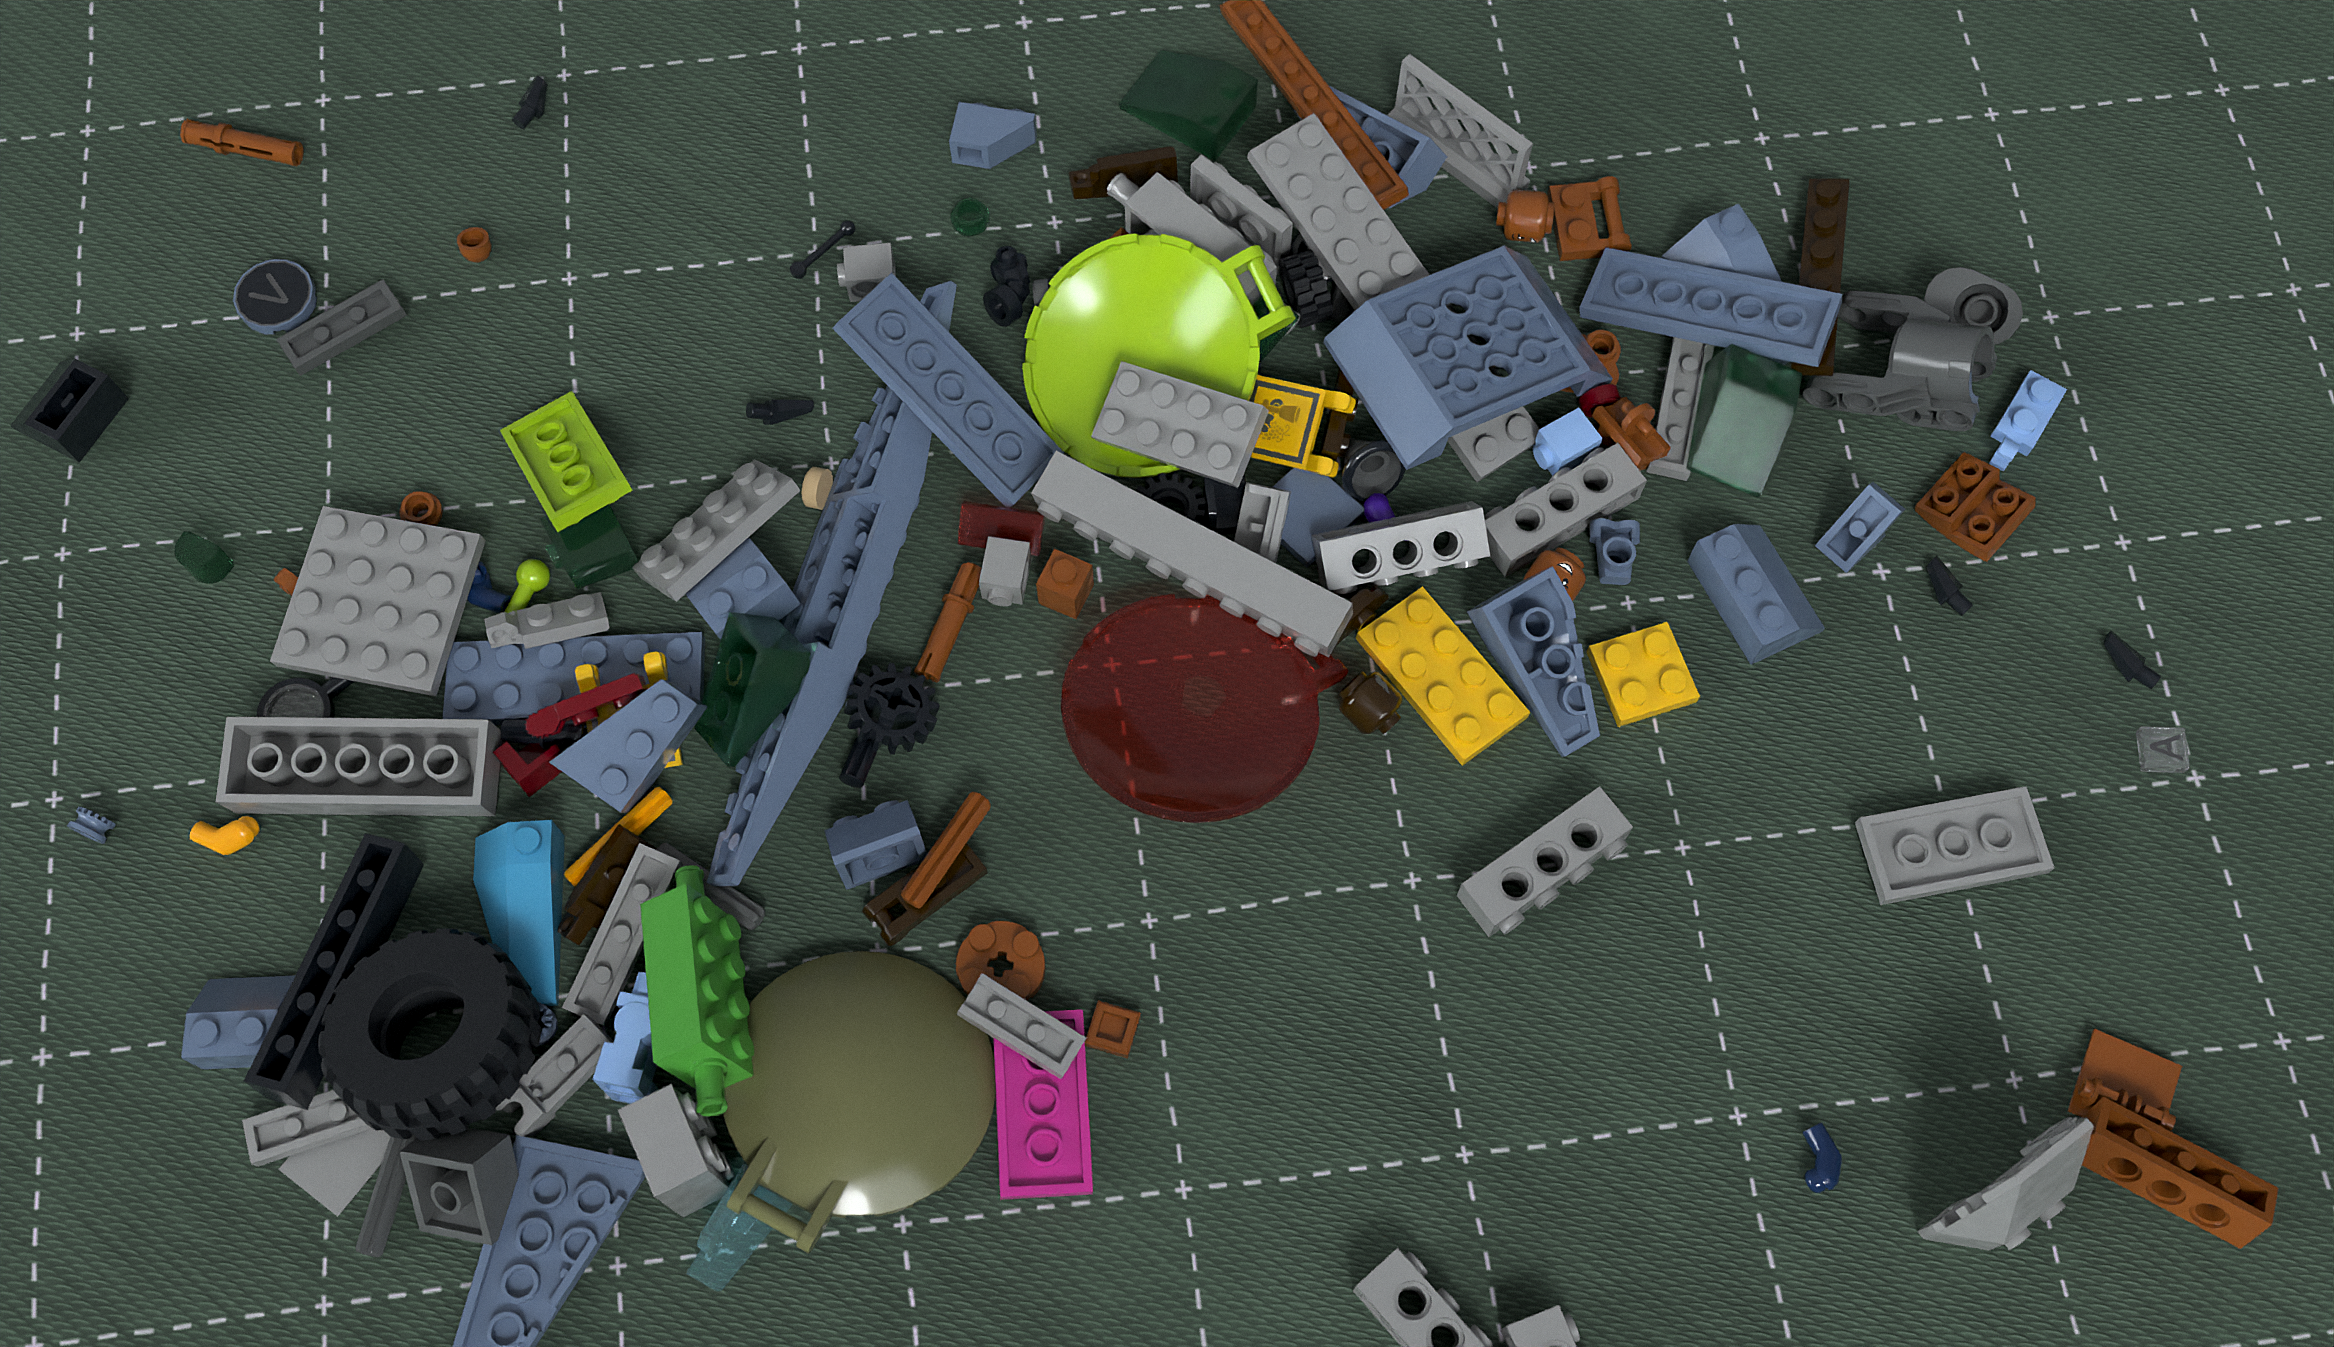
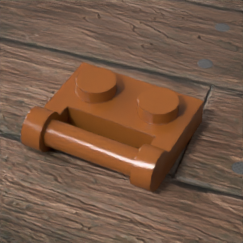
M1607 176L1596 182L1549 186L1547 196L1549 202H1554L1553 228L1560 261L1600 258L1605 247L1627 252L1632 249L1630 236L1625 234L1617 197L1620 193V187L1616 177ZM1592 200H1602L1609 238L1599 239Z

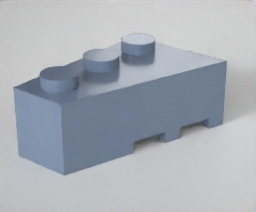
M661 679L549 763L619 812L629 813L646 795L708 706L675 683Z

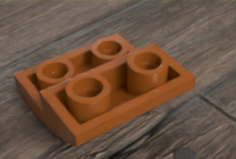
M1963 452L1915 505V511L1946 538L1972 555L1987 562L2035 508L2036 497L1999 480L2000 469Z

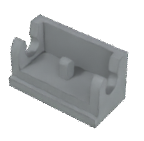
M1246 482L1234 542L1276 563L1292 491Z

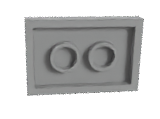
M1201 154L1191 164L1190 198L1197 204L1206 205L1213 212L1215 218L1226 227H1233L1239 231L1245 242L1250 246L1260 245L1262 251L1272 258L1277 266L1276 274L1280 275L1279 259L1290 256L1293 222L1290 221L1288 215L1283 210L1277 207L1273 208L1263 201L1252 187L1242 185L1231 177L1221 164L1217 162L1212 163Z

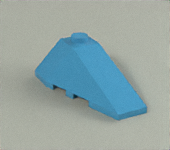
M552 820L507 822L475 838L474 884L492 943L498 945L507 954L532 988L531 993L538 1002L546 1006H558L561 934L557 931L562 921L565 835Z

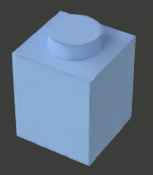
M1578 407L1538 430L1535 439L1536 443L1532 448L1533 455L1538 465L1544 470L1548 469L1553 476L1565 467H1569L1572 470L1582 464L1588 454L1600 447L1603 438Z

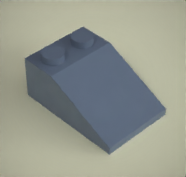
M749 537L686 593V596L733 655L801 604L786 582Z

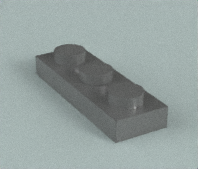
M384 279L276 340L295 370L301 376L407 315Z

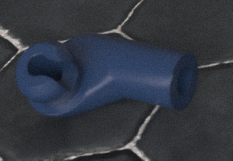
M1821 1122L1802 1133L1816 1156L1815 1168L1808 1170L1804 1175L1808 1187L1815 1193H1822L1827 1188L1829 1190L1835 1188L1839 1183L1842 1165L1841 1153Z

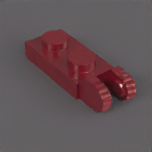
M633 673L540 709L537 713L533 712L532 715H528V719H525V730L532 737L537 736V738H540L541 736L545 738L561 733L566 721L572 720L574 726L600 717L597 711L600 708L614 704L616 710L622 709L638 697L639 693L648 689L645 679L642 675Z

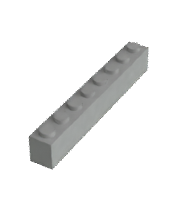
M1058 451L1054 453L1031 492L1037 506H1039L1037 511L1054 522H1059L1062 518L1074 524L1073 530L1084 538L1095 541L1098 537L1110 543L1109 548L1117 555L1127 560H1131L1135 556L1147 563L1146 568L1155 575L1164 579H1168L1169 575L1183 581V588L1200 598H1205L1206 594L1221 601L1219 606L1228 613L1240 618L1243 614H1246L1258 620L1256 625L1260 629L1275 637H1279L1281 633L1296 640L1294 645L1298 649L1311 656L1316 657L1318 653L1329 657L1353 615L1352 602Z

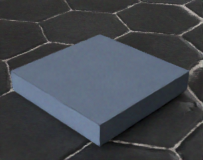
M1293 468L1273 486L1274 488L1292 491L1281 545L1306 568L1316 560L1311 535L1352 527L1364 516V508L1327 476Z

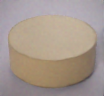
M812 467L806 473L802 485V500L806 507L824 509L833 484V476L829 469Z

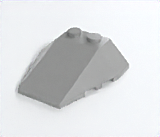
M2068 1117L2053 1124L2020 1150L2024 1158L1982 1191L1951 1204L1917 1232L1926 1240L1984 1250H1991L2004 1244L2009 1250L2016 1247L2032 1234L2027 1228L2028 1225L2038 1217L2044 1223L2066 1207L2061 1199L2074 1190L2094 1128L2093 1124L2088 1118L2077 1119V1117Z

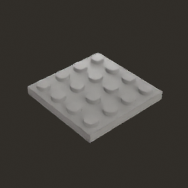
M323 506L270 662L277 667L437 696L486 540L481 534Z

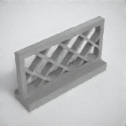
M1411 54L1402 60L1395 108L1387 116L1430 137L1447 156L1441 167L1497 209L1499 202H1507L1510 191L1514 189L1527 190L1530 179L1525 176L1533 143ZM1416 77L1421 80L1424 87L1420 86ZM1427 97L1431 98L1437 109H1433ZM1446 99L1452 103L1454 109L1450 108ZM1457 119H1461L1467 131L1462 129ZM1477 122L1482 124L1485 131H1481ZM1488 142H1492L1497 153L1493 152ZM1507 143L1516 149L1518 153H1512Z

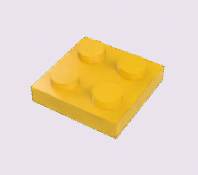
M1668 622L1593 644L1587 649L1586 653L1618 727L1696 703L1700 698Z

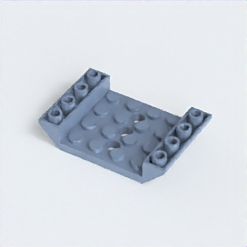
M1506 246L1499 247L1367 300L1330 332L1323 341L1406 470L1441 456L1448 438L1569 386L1575 395L1579 397L1595 387L1611 383L1613 379L1528 257ZM1452 303L1462 306L1465 313H1453L1446 307V304ZM1473 334L1483 337L1487 344L1476 345L1470 342L1467 336ZM1489 367L1504 368L1508 376L1497 377L1490 372Z

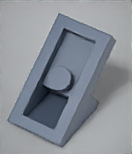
M1872 482L1815 546L1847 573L1886 536L1885 532L1906 509L1876 483Z

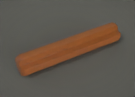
M974 791L967 796L901 891L902 898L908 904L916 908L923 907L990 810V801L986 797Z

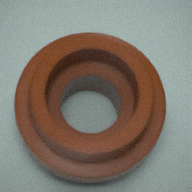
M416 491L407 495L401 503L400 518L404 521L436 526L443 515V507L440 501L431 493ZM421 510H428V512L425 515L417 517V514Z

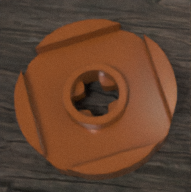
M994 921L975 926L970 931L969 936L962 942L956 958V973L967 995H969L983 973L1027 1001L1040 990L1045 977V957L1037 936L1014 922ZM1000 955L1006 956L1007 962L1012 963L1013 968L1012 970H1005L1002 977L995 976L994 968L988 967L991 960H997Z

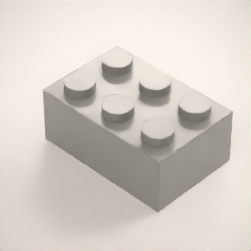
M670 1084L619 1109L618 1112L654 1197L680 1216L685 1217L733 1193L729 1179L735 1177V1173L725 1152H720L716 1143L713 1144L711 1138L717 1135L711 1118L697 1113V1102H693L689 1093L682 1095Z

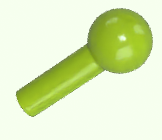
M528 559L519 565L516 571V580L519 585L504 612L510 613L525 609L533 593L544 589L548 585L550 571L544 562L538 559Z

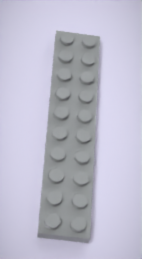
M1315 113L1249 151L1247 159L1354 310L1371 298L1429 276L1427 270ZM1450 303L1446 304V307L1451 312L1456 313ZM1472 334L1467 336L1470 342L1479 345ZM1495 366L1489 367L1493 375L1502 377ZM1524 406L1451 436L1448 438V443L1478 483L1532 448L1536 443L1535 439L1539 427Z

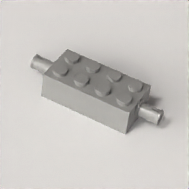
M1158 172L1141 188L1130 181L1123 173L1115 176L1108 185L1107 194L1125 206V230L1129 234H1166L1179 237L1206 250L1221 262L1251 247L1245 242L1239 231L1233 227H1226L1215 218L1213 212L1206 205L1197 204L1186 195L1183 188L1173 180L1168 181ZM1263 252L1265 255L1263 262L1274 284H1276L1277 266L1272 258ZM1248 270L1240 274L1238 278L1258 318L1260 319L1268 315L1270 312L1250 271ZM1293 309L1292 311L1296 319L1280 329L1283 335L1290 333L1300 320V314Z

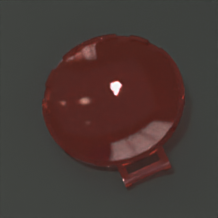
M1175 594L1155 596L1134 602L1110 614L1084 637L1083 644L1077 650L1073 659H1070L1065 672L1061 695L1062 723L1070 748L1085 772L1100 788L1128 807L1147 815L1177 822L1203 823L1232 819L1250 813L1274 800L1299 776L1310 758L1318 735L1320 722L1318 693L1343 680L1348 674L1346 666L1340 659L1335 660L1331 654L1327 657L1318 653L1316 657L1312 656V658L1320 668L1314 670L1290 637L1283 633L1279 637L1266 633L1256 625L1258 620L1246 614H1243L1240 618L1228 613L1219 606L1221 601L1212 596L1206 595L1205 598L1200 599L1175 598Z

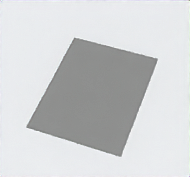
M372 1128L291 1155L279 1170L338 1217L382 1164L390 1136L384 1130L376 1131Z

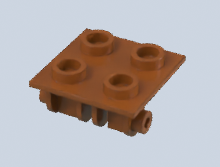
M2093 1029L2068 1112L2082 1117L2105 1097L2171 1131L2176 1117L2169 1114V1109L2182 1065L2102 1031Z

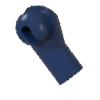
M479 561L467 600L475 606L500 614L505 611L511 596L493 590L487 567Z

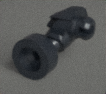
M1003 246L996 251V258L990 265L992 276L998 285L984 294L983 302L991 319L1002 327H1008L1022 317V305L1030 294V279L1027 272L1028 263L1025 255L1017 253V250L1012 246Z

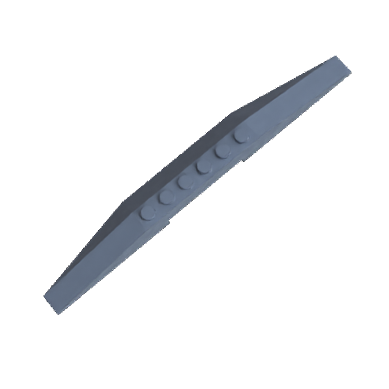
M952 281L927 288L920 301L948 332L957 287ZM888 385L885 390L877 388L872 401L878 405L869 423L861 422L853 437L859 444L850 460L843 458L838 468L792 591L801 604L782 618L756 687L754 696L760 699L761 702L757 716L753 715L748 719L745 735L751 737L747 757L743 755L738 758L735 771L742 774L737 794L732 793L728 797L725 813L731 815L726 831L719 832L707 883L712 886L739 885L842 708L850 685H854L853 677L859 660L866 652V641L872 624L880 613V602L886 585L893 577V565L899 549L906 540V529L912 512L919 504V493L924 482L932 431Z

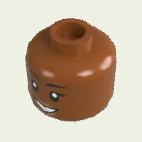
M1514 189L1509 192L1507 202L1498 203L1496 226H1504L1503 232L1507 240L1540 242L1545 234H1551L1554 202H1549L1547 194L1542 191Z
M1556 548L1555 551H1542L1525 574L1523 580L1553 566L1573 602L1586 582V575L1582 570L1584 568L1583 562L1573 553L1563 548Z

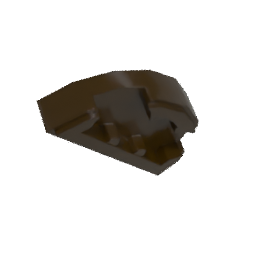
M1373 585L1370 589L1371 591L1364 588L1348 600L1353 604V615L1336 646L1352 631L1356 629L1359 632L1373 621L1376 616L1375 611L1389 599L1388 594L1380 586Z

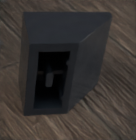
M77 359L66 360L58 364L10 426L80 463L129 398L105 373Z

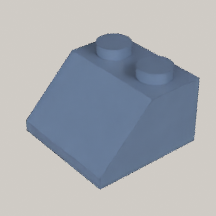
M897 800L882 803L874 809L873 813L859 818L855 815L843 817L834 822L832 828L824 830L833 862L846 890L921 863L927 855L908 800L900 803Z
M295 976L209 979L186 1013L181 1059L201 1069L251 1067Z

